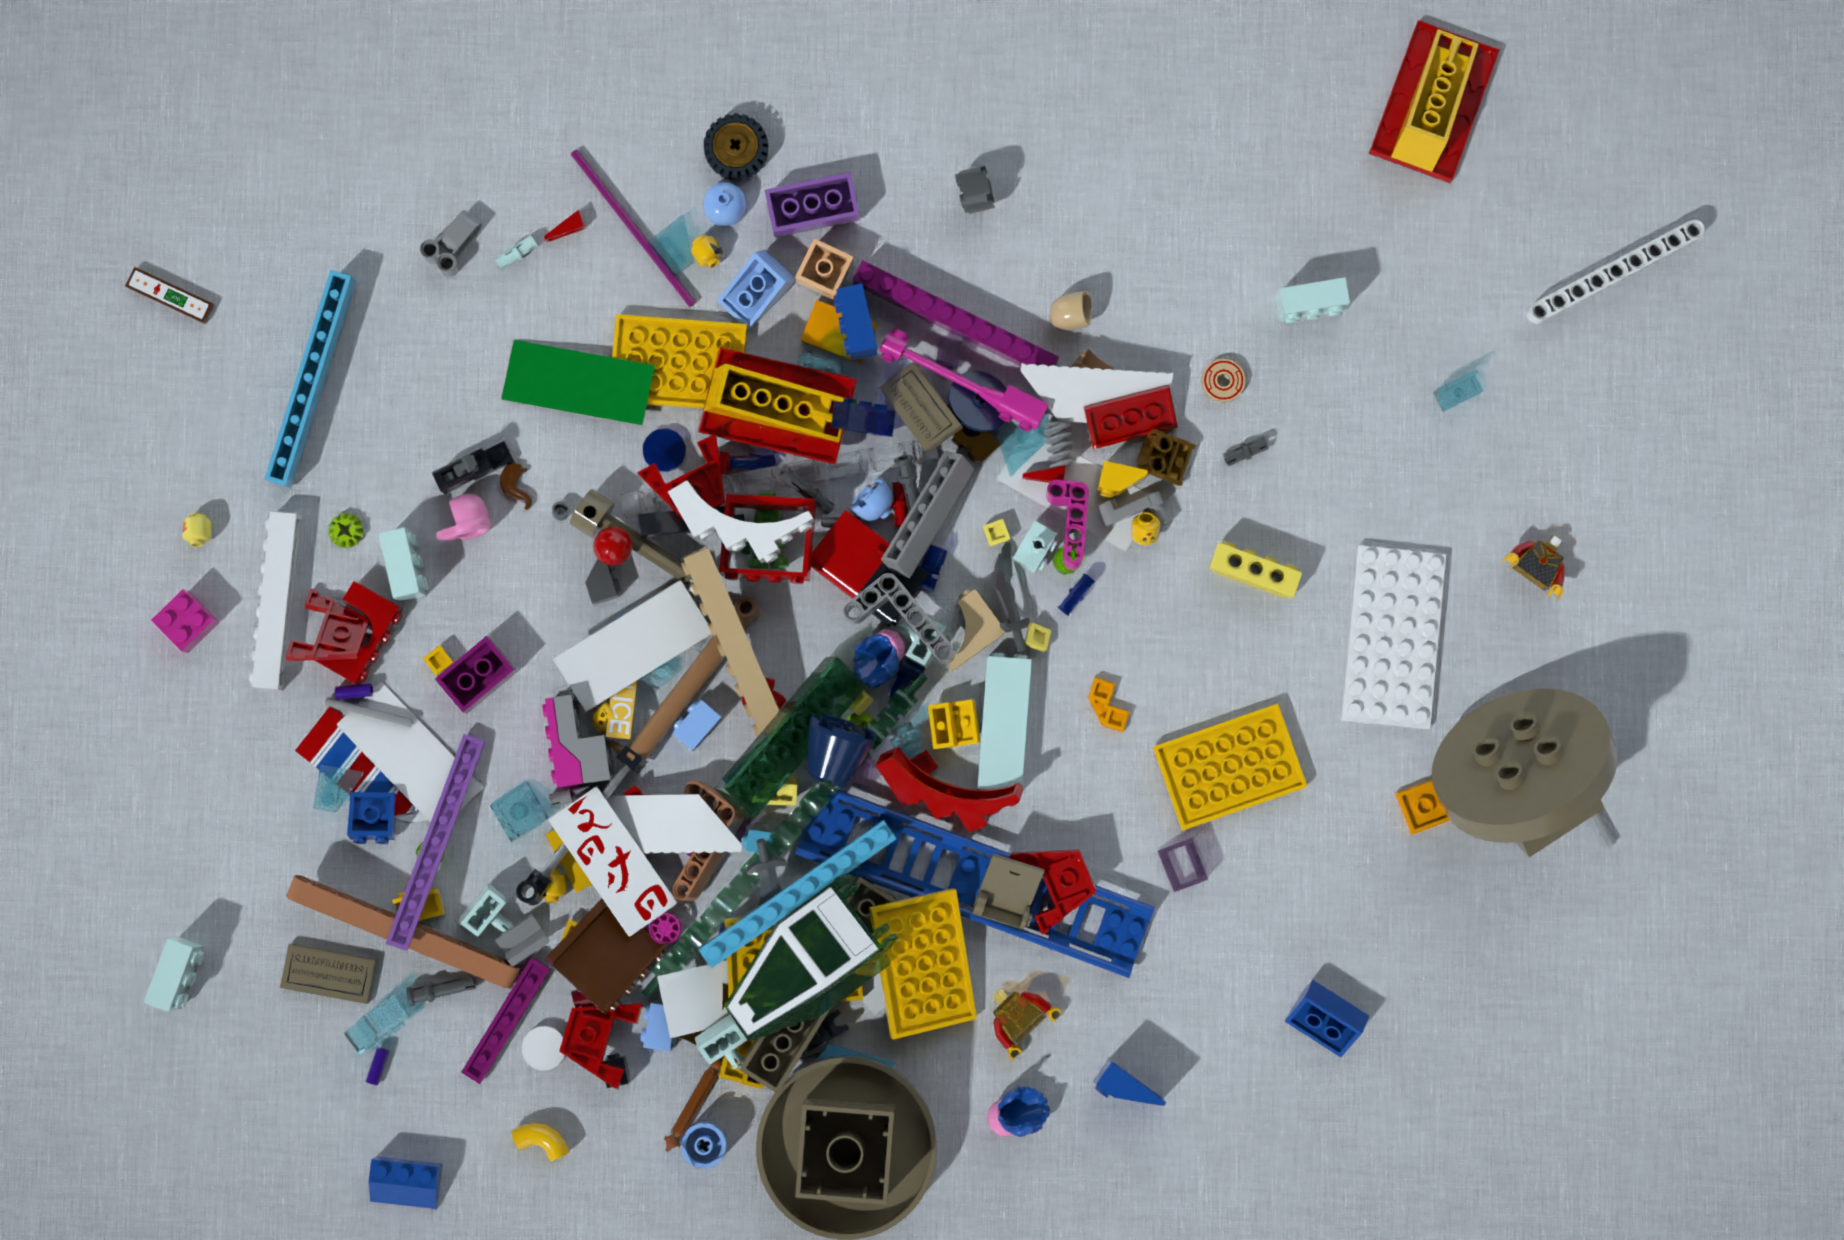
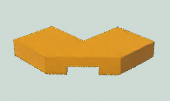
M1094 677L1088 700L1102 726L1123 733L1130 711L1109 705L1116 684Z

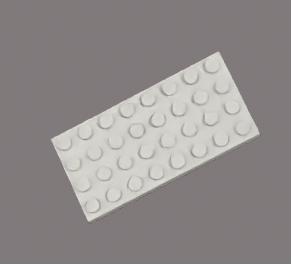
M1363 545L1357 546L1341 721L1430 730L1446 554Z

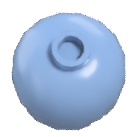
M716 183L704 195L703 207L705 214L717 226L735 225L742 220L746 213L747 203L745 195L738 186L732 183Z
M881 477L873 481L875 483L873 487L867 485L852 502L854 506H850V509L862 519L874 521L880 517L884 519L892 511L890 507L893 503L894 495L890 486Z

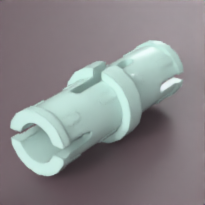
M529 235L516 245L512 244L509 246L510 249L494 258L500 269L504 270L513 262L522 260L524 255L537 248L538 245L533 237Z

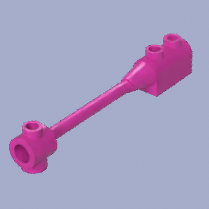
M893 329L892 332L886 334L879 349L883 360L893 363L894 359L900 361L901 357L904 356L979 394L981 398L1000 412L999 418L1003 421L1011 422L1014 419L1020 422L1018 427L1025 432H1030L1031 429L1037 430L1049 404L1011 385L1008 386L1006 392L986 386L983 387L908 349L907 340L909 337L903 331Z

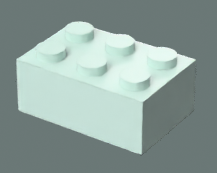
M1346 277L1280 288L1275 295L1279 322L1285 321L1286 324L1299 322L1298 319L1307 318L1308 321L1320 318V315L1328 314L1329 317L1339 316L1350 304Z
M405 527L379 533L393 599L403 602L427 596L426 590H429L426 577L422 576L421 569L424 568L421 555H417L416 548L419 547V542L416 534L413 535Z
M180 937L168 938L144 1003L168 1012L184 1007L189 997V994H186L189 985L192 986L197 974L194 973L197 964L200 965L204 957V952H202L204 946Z

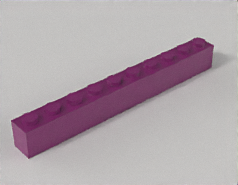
M863 260L852 279L853 285L862 283L865 291L1020 367L1021 363L1026 365L1035 364L1037 366L1047 365L1049 367L1056 365L1059 360V356Z

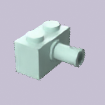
M1034 521L1012 561L1033 573L1037 569L1042 571L1048 560L1044 558L1048 550L1053 552L1059 541L1055 539L1058 533Z
M931 619L942 634L946 636L948 633L947 627ZM901 621L898 625L901 629L897 627L896 632L912 642L906 653L907 658L928 669L934 655L913 629ZM933 630L928 631L925 639L928 641L934 640L937 635L936 632Z
M489 883L460 916V924L477 937L490 923L501 932H505L514 925V923L498 913L506 904V896Z
M730 1014L696 1036L695 1041L698 1050L709 1065L725 1055L732 1067L737 1068V1061L740 1064L743 1057L736 1047L747 1041V1037L737 1020Z

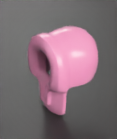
M474 494L460 495L450 500L449 505L456 525L438 531L436 536L438 540L445 541L457 538L469 540L487 533L491 528V521L489 520L484 501Z

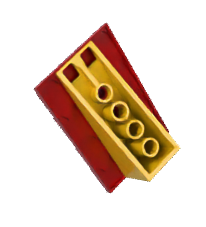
M1418 20L1368 154L1451 183L1500 50Z
M720 347L697 433L709 436L715 434L717 438L835 465L857 379Z

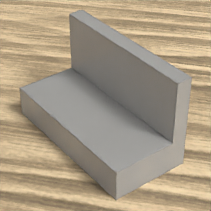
M532 914L494 938L512 967L550 942L546 933Z

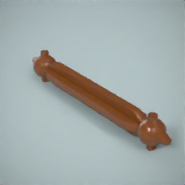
M723 1056L710 1064L711 1067L705 1070L674 1124L672 1135H665V1151L669 1152L672 1148L681 1146L678 1138L685 1134L717 1078V1071L721 1067Z

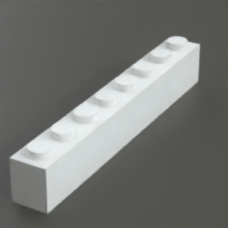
M270 511V517L266 518L265 527L268 530V536L263 542V551L266 554L265 560L261 563L263 582H260L258 589L259 595H261V602L256 608V616L259 617L258 626H255L254 639L257 640L256 648H253L251 656L252 661H254V668L249 674V682L252 683L253 688L283 690L285 655L288 647L301 516L294 513Z

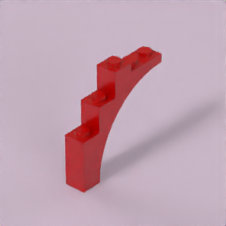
M899 746L880 754L875 765L903 807L910 804L916 805L923 800L936 820L943 816L949 817L955 812L968 832L984 828L988 824L990 815L998 813L1004 807H1012L1018 804L1024 790L1019 782L997 789H969L945 783L917 767L902 752Z

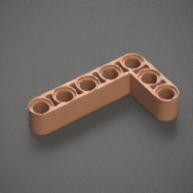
M698 781L688 782L685 786L684 794H697V789L700 788V797L735 836L745 818V812L742 807L707 783ZM716 799V805L713 807V801ZM731 810H732L733 815H732V818L730 819V818H729V814H730V812H731ZM693 851L673 886L674 897L683 901L697 900L725 852L718 853L714 851L708 857L705 851L702 853ZM699 867V874L697 876L696 870ZM686 887H688L687 895L685 894Z

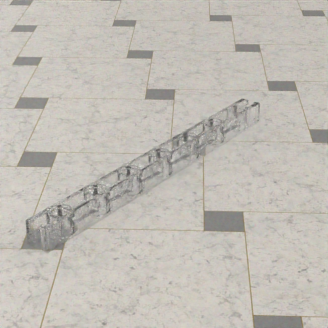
M917 440L838 454L835 465L810 459L723 475L725 500L726 494L757 495L759 493L792 488L783 479L778 477L779 471L786 465L811 485L897 469L894 459L901 455H912L914 459L912 465L939 461L937 447L927 454ZM653 489L620 494L623 514L626 519L637 517L641 513L673 510Z

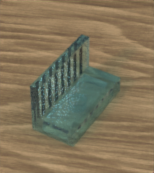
M1477 369L1433 392L1443 412L1484 392L1476 378V375L1479 373Z

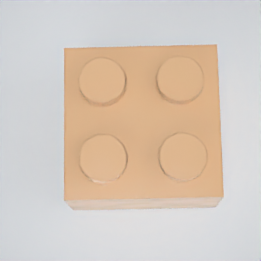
M814 238L795 276L796 283L834 300L833 296H837L836 289L843 287L854 264V257Z

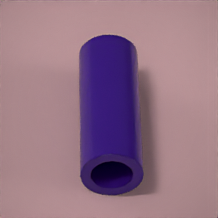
M371 683L335 687V697L337 700L373 696V686Z
M380 1047L376 1048L365 1082L379 1085L390 1052L389 1050Z

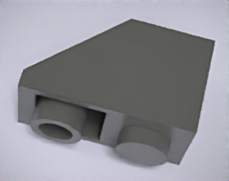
M598 559L585 582L593 605L618 598V592L621 591L618 579H614L611 572L615 570L614 566L603 564Z

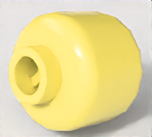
M192 513L183 520L182 537L186 542L190 543V546L202 547L203 543L211 540L212 522L205 514Z

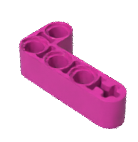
M1053 480L1048 484L1046 499L1052 505L1067 506L1062 561L1067 569L1076 570L1081 566L1084 556L1089 489L1082 482ZM1058 489L1062 494L1054 496L1051 490ZM1075 491H1079L1083 493L1084 496L1082 498H1076L1072 493ZM1078 512L1082 515V518L1074 519L1071 513ZM1077 533L1080 539L1072 540L1069 535ZM1072 549H1076L1075 561H1072L1070 557Z

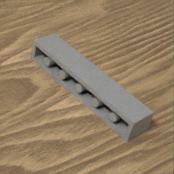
M950 451L944 453L881 558L894 574L907 578L911 577L975 470L962 454Z

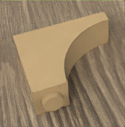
M967 589L958 596L960 600L957 601V604L962 611L965 621V637L954 660L947 664L952 672L1006 633L1000 628V622L976 589L973 591Z

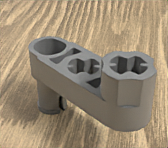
M1159 491L1119 508L1115 499L1097 506L1106 527L1147 509L1148 511L1151 510V513L1159 519L1160 527L1171 522L1162 505L1164 502Z

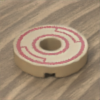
M1225 358L1208 364L1201 379L1205 394L1213 401L1220 403L1231 402L1239 397L1246 382L1244 371L1240 365L1233 360ZM1220 375L1227 376L1229 378V385L1220 386L1217 381Z

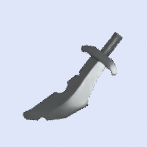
M1005 542L994 566V589L997 592L1008 621L1001 623L1000 628L1005 632H1013L1017 651L1022 652L1026 651L1021 629L1027 628L1030 619L1020 620L1015 603V591L1010 582L1013 576L1011 543Z
M758 839L756 841L760 860L753 861L746 869L748 875L759 871L760 896L758 906L782 890L780 885L777 884L778 878L775 867L786 866L787 864L786 860L782 857H769L765 839Z

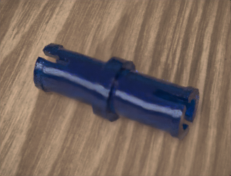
M749 453V455H732L730 458L731 469L755 471L757 468H774L776 464L773 454L757 455L756 453Z
M1084 573L1073 589L1070 588L1068 590L1070 593L1057 608L1069 616L1078 602L1084 600L1083 596L1095 581Z

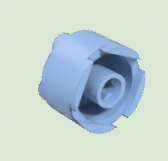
M699 1121L693 1124L684 1134L681 1143V1151L685 1160L695 1167L704 1169L717 1165L724 1157L728 1147L725 1131L713 1121ZM701 1139L705 1142L709 1141L710 1144L707 1150L705 1147L701 1148L699 1146L702 1142Z

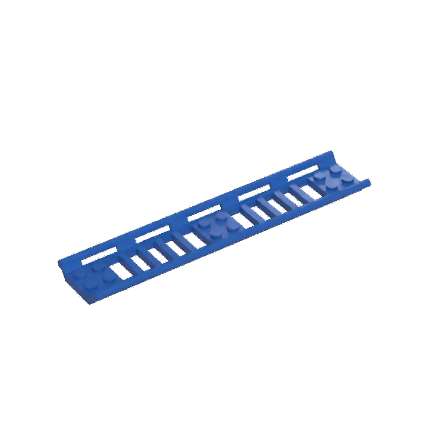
M823 783L820 784L815 802L795 851L796 855L821 863L828 857L819 854L820 851L832 855L846 845L856 816L873 822L872 826L884 820L887 826L894 830L893 834L896 840L889 844L882 865L870 862L867 859L860 864V869L856 867L847 874L861 877L866 881L912 898L943 891L945 889L930 883L942 850L946 849L960 855L948 889H956L958 902L970 907L974 905L991 859L963 849V846L991 856L997 854L1010 859V853ZM840 799L848 803L854 804L856 806L862 807L864 809L873 811L875 813L880 814V817L845 805L838 801ZM901 822L940 836L943 839L939 840L901 825ZM901 833L915 838L902 873L889 869ZM922 841L935 845L923 881L909 876ZM884 874L924 890L921 892L881 876ZM1041 878L1029 913L1033 915L1031 923L1027 927L1040 933L1038 924L1034 922L1035 914L1039 911L1047 889L1044 878ZM1095 885L1096 895L1128 906L1130 909L1128 910L1091 896L1078 907L1069 934L1066 935L1055 931L1058 924L1056 923L1045 933L1049 936L1048 939L1026 930L974 915L972 910L959 906L960 916L1130 978L1133 964L1155 907ZM1089 903L1105 908L1093 944L1076 938ZM1072 944L1110 958L1111 962L1069 947V945Z

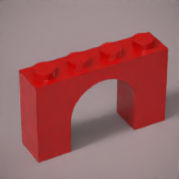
M353 581L342 600L363 611L369 617L372 624L371 638L366 646L360 650L357 659L314 661L354 684H360V682H364L370 673L368 668L371 663H375L381 654L379 649L382 644H386L389 641L393 625H397L403 616V613H401L403 608Z

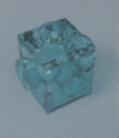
M903 722L896 725L895 729L890 730L893 736L890 739L893 748L899 746L908 758L924 752L920 742L923 736L919 727L914 728L911 722Z

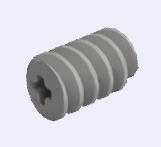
M1059 421L1043 424V427L1049 428L1044 431V435L1051 436L1045 440L1046 444L1052 445L1046 449L1048 453L1053 454L1048 457V461L1055 462L1049 468L1067 467L1076 461V458L1069 457L1071 453L1075 452V449L1068 448L1073 441L1066 439V437L1072 435V432L1065 431V428L1071 426L1070 423Z

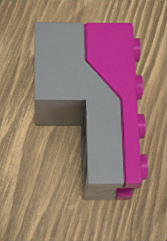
M566 695L546 698V704H542L543 716L548 718V726H545L546 738L551 740V748H548L550 762H554V770H551L553 784L556 783L559 788L611 781L614 777V768L609 737L605 735L588 738L582 737L576 696Z

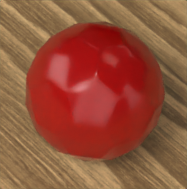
M615 526L606 527L599 531L594 538L593 551L597 559L603 564L609 566L620 565L627 561L631 555L632 540L629 534L622 528Z

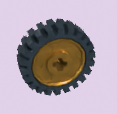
M734 113V115L727 114L724 118L720 117L717 119V122H713L710 125V129L706 132V137H704L706 160L713 171L723 178H729V180L733 181L734 179L740 181L746 177L748 179L753 174L756 175L759 169L763 168L767 160L769 149L767 136L762 126L752 117L749 118L745 114L739 115V113ZM735 143H736V145L739 144L740 149H739V150H736V149L733 150L732 145L735 144Z

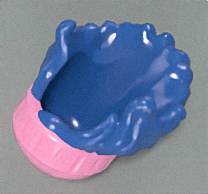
M884 629L877 634L863 638L858 645H855L854 649L856 651L853 657L855 680L861 682L862 686L867 685L868 688L873 687L875 689L896 676L899 662L905 655L906 645L902 636L894 630Z
M1018 1086L1013 1090L1007 1091L1001 1100L991 1105L987 1115L988 1124L997 1135L1005 1137L1010 1135L1024 1137L1028 1134L1036 1133L1043 1128L1042 1125L1050 1115V1107L1047 1105L1048 1099L1043 1098V1093L1035 1088Z

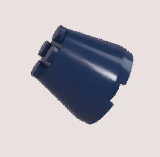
M812 714L809 722L806 769L812 775L811 778L816 781L824 782L826 779L833 781V784L838 787L845 788L873 746L876 733L868 728L862 731L860 726L846 719L823 714L822 718H817V714Z

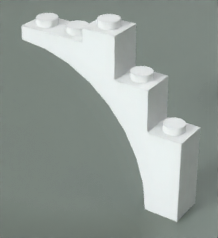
M688 481L668 491L696 540H706L716 530L729 552L741 550L748 541L761 563L765 561L770 563L777 559V554L781 552L777 545L778 543L785 544L793 539L792 535L799 531L801 533L806 532L812 528L811 524L815 522L809 511L794 518L774 523L740 521L726 516L709 506L700 498Z

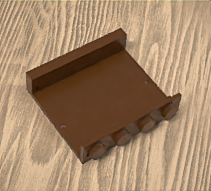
M601 898L548 954L546 961L600 1011L606 1014L608 1010L613 1012L620 1005L619 998L623 994L628 996L636 987L634 982L639 977L643 980L651 971L649 966L654 961L658 963L666 955L664 950L667 945L664 943L662 946L656 942L644 928L632 936H628Z

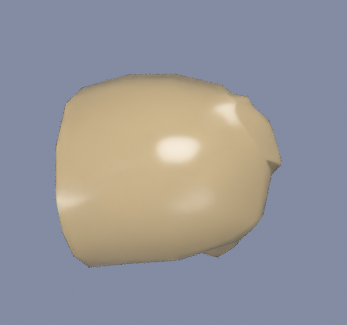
M1081 291L1057 298L1051 304L1050 320L1054 327L1074 330L1090 326L1091 295L1087 291Z

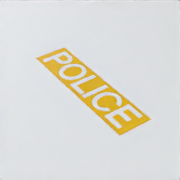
M637 681L611 696L609 708L612 709L615 716L611 717L608 715L606 737L630 740Z

